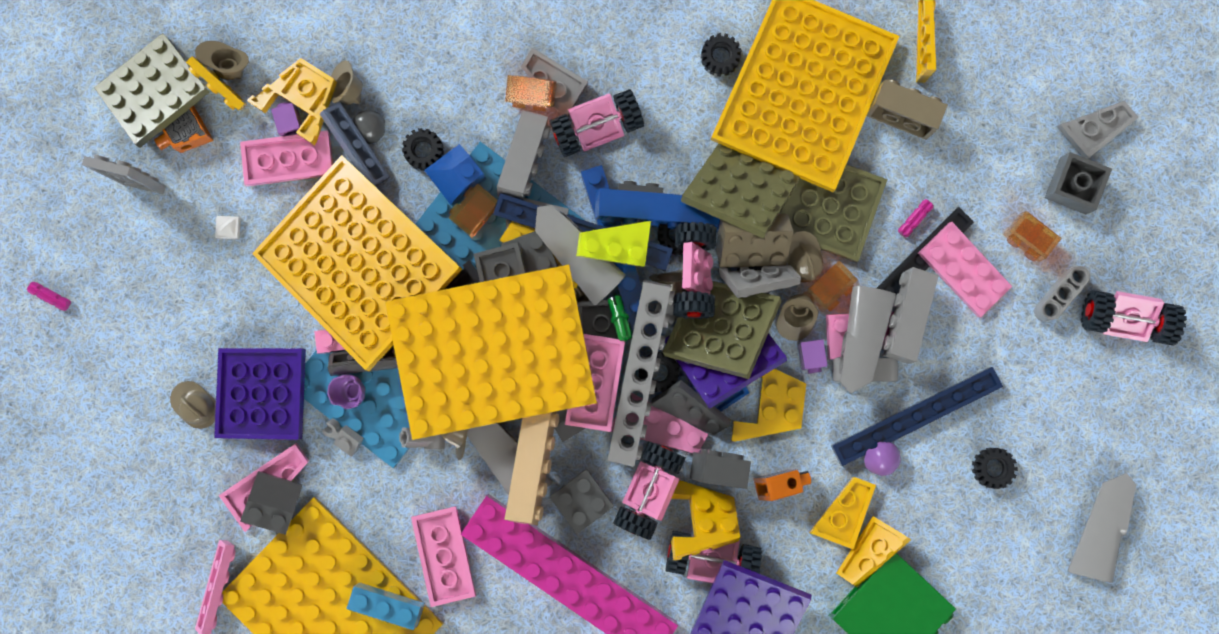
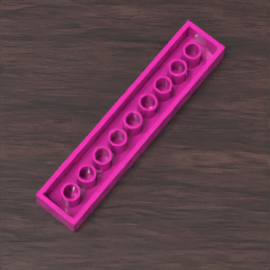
M490 494L486 495L460 534L606 634H673L678 627L676 620L537 526L504 520L507 506Z

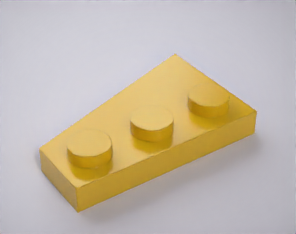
M191 56L186 62L190 66L188 70L197 78H204L208 82L206 86L213 93L217 94L219 92L225 97L224 103L232 110L235 108L242 110L247 105L229 85L219 80L220 78L213 70L207 66L204 67L195 56Z
M852 477L809 533L854 549L876 485Z
M872 516L856 541L854 549H851L836 574L858 587L909 543L911 539Z

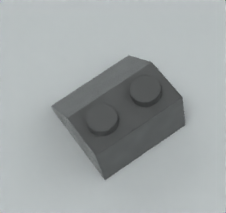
M258 471L240 522L286 535L303 484Z

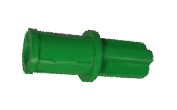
M615 296L617 305H615L613 297L608 299L612 314L611 322L615 325L618 339L620 341H628L632 338L628 323L629 315L625 313L622 297Z

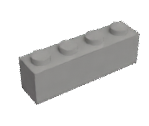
M522 110L497 185L498 197L502 193L524 201L526 196H530L533 183H530L532 176L536 177L539 168L537 160L538 157L542 158L545 149L543 141L544 138L548 139L551 126H548L547 116Z
M915 267L902 273L899 280L901 285L900 292L896 295L894 306H896L894 315L890 317L888 323L890 328L889 334L885 337L882 346L884 349L883 356L906 364L917 362L939 275Z

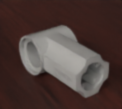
M402 428L399 435L402 447L445 449V440L441 434L412 440L410 428Z

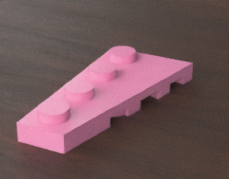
M296 442L221 493L219 497L246 532L252 525L240 522L258 471L292 481L309 462V459Z

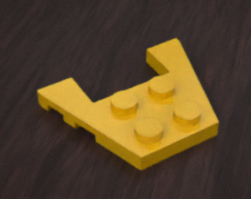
M300 58L279 74L280 78L271 85L266 84L262 88V92L256 96L252 95L247 101L263 113L268 111L278 96L293 103L296 107L309 114L296 133L315 146L324 122L320 113L329 107L337 81Z
M773 369L762 376L757 423L733 421L731 441H740L801 429L806 383L777 369Z
M679 480L671 499L689 500L694 537L672 538L673 560H680L683 556L690 554L693 556L700 554L703 550L710 548L713 550L738 542L740 531L734 497Z

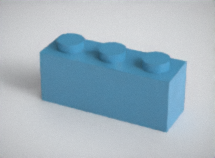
M358 583L353 587L347 609L414 630L419 624L425 603L370 585Z

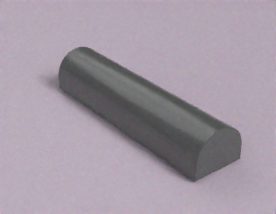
M394 345L370 371L398 368ZM347 351L330 354L327 367L330 376L369 372Z

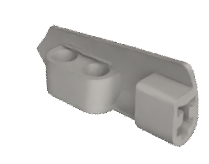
M553 205L537 207L535 232L562 266L570 265L573 280L593 305H597L620 283L625 274L613 262L576 256L579 233L584 231Z
M866 286L852 287L847 332H845L843 337L839 365L840 383L850 394L870 384L873 380L895 301V293Z
M500 423L468 429L467 437L509 495L518 442ZM546 475L545 483H547L548 487L553 481Z
M1127 473L1102 483L1069 565L1068 572L1113 583L1121 537L1128 530L1136 489L1135 482Z

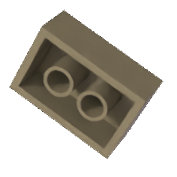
M884 80L877 89L867 117L927 140L939 129L948 104L943 103L938 97L925 96L918 89H908L900 86L901 84L895 80Z
M788 214L778 215L764 239L720 219L715 249L719 266H786L793 235V228Z

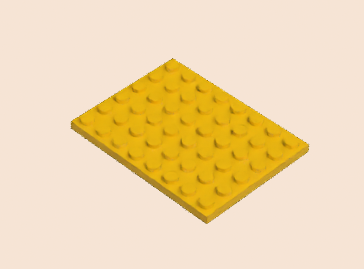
M772 0L710 140L751 156L758 161L772 164L775 168L791 171L794 175L799 176L800 179L834 192L900 36L815 0Z
M342 155L252 253L366 371H370L393 346L385 301L444 290L462 270L450 256Z
M569 264L385 301L412 440L597 403Z
M313 497L291 520L286 535L278 533L222 592V603L253 634H434L444 624L426 605H424L419 624L414 630L348 610L347 605L353 587L358 583L370 585L420 602L422 601L316 497Z

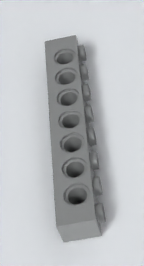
M648 280L643 282L607 461L634 466L635 461L641 459L643 447L639 446L640 438L645 439L647 425H644L643 421L645 416L650 415L652 403L648 402L649 394L654 395L656 381H653L652 377L654 372L659 371L661 359L657 358L658 349L663 350L665 336H661L663 327H668L670 314H666L667 304L672 305L675 293L670 291L671 285ZM658 301L661 303L662 309L659 312H652L649 309V303ZM652 323L657 327V332L652 335L647 334L644 326ZM649 346L653 353L648 357L642 356L640 348ZM643 368L648 372V376L640 379L636 376L635 371ZM633 391H640L643 394V399L636 401L631 397V393ZM629 413H635L638 415L639 420L637 422H630L626 416ZM631 435L634 438V442L626 444L623 442L622 437Z

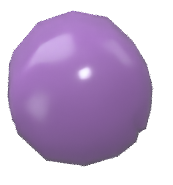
M345 374L332 379L328 385L327 395L333 405L341 406L344 409H352L359 406L364 400L365 386L358 377Z
M878 442L876 448L867 450L864 459L865 467L871 473L879 476L891 475L901 463L900 451L891 442Z

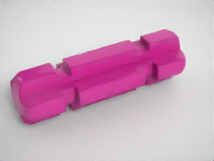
M923 200L918 206L919 208L915 209L898 229V232L903 237H908L913 232V229L926 217L928 212L932 210L934 205L929 200Z
M31 282L27 287V292L36 295L60 310L66 311L71 305L69 299L61 297V295L43 287V285L37 282Z

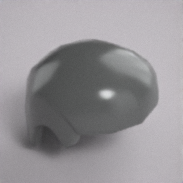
M365 110L359 112L353 118V123L368 144L376 143L383 137L385 133V119L378 112Z

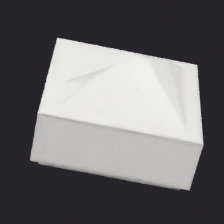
M217 216L215 238L240 240L241 218Z

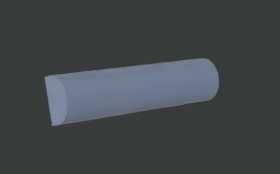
M340 102L324 109L320 113V116L357 170L376 187L390 178Z

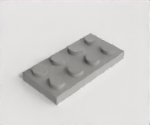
M95 155L94 158L84 156L83 166L119 184L164 194L166 186L159 183L158 178L150 176L151 174L142 172L141 169L133 167L128 162L117 160L116 163L100 155Z

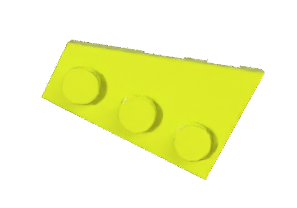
M651 221L579 233L576 256L644 267Z

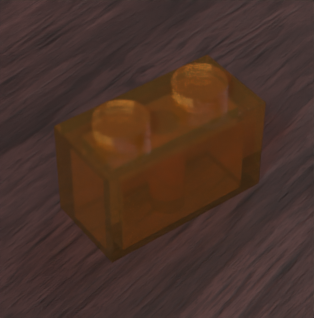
M508 75L505 102L512 103V107L525 108V105H531L533 110L546 111V108L554 107L556 80Z
M479 184L475 187L471 186L464 194L465 199L461 204L457 203L449 212L451 215L448 217L452 223L470 238H473L492 216L498 201Z
M1027 211L1020 213L1003 234L1010 245L1016 248L1019 247L1025 252L1024 255L1028 259L1037 262L1045 260L1062 239Z
M839 260L805 292L821 312L827 309L832 311L840 303L837 299L843 294L848 296L852 292L853 284L858 279Z

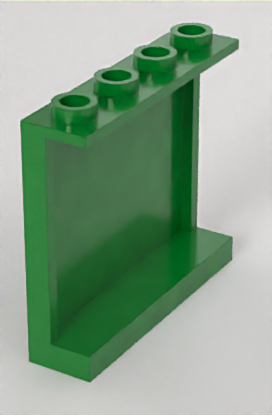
M896 553L858 587L855 586L828 616L847 634H938V629L941 625L948 623L953 618V612L956 608Z

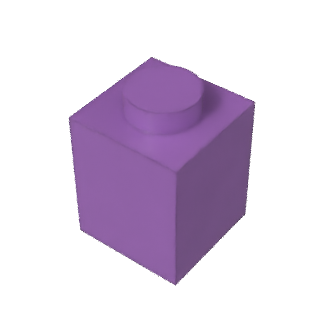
M284 102L271 109L278 134L280 136L296 135L297 130L302 125L298 108L293 103Z
M823 339L798 344L802 370H808V374L822 372L821 368L827 367Z

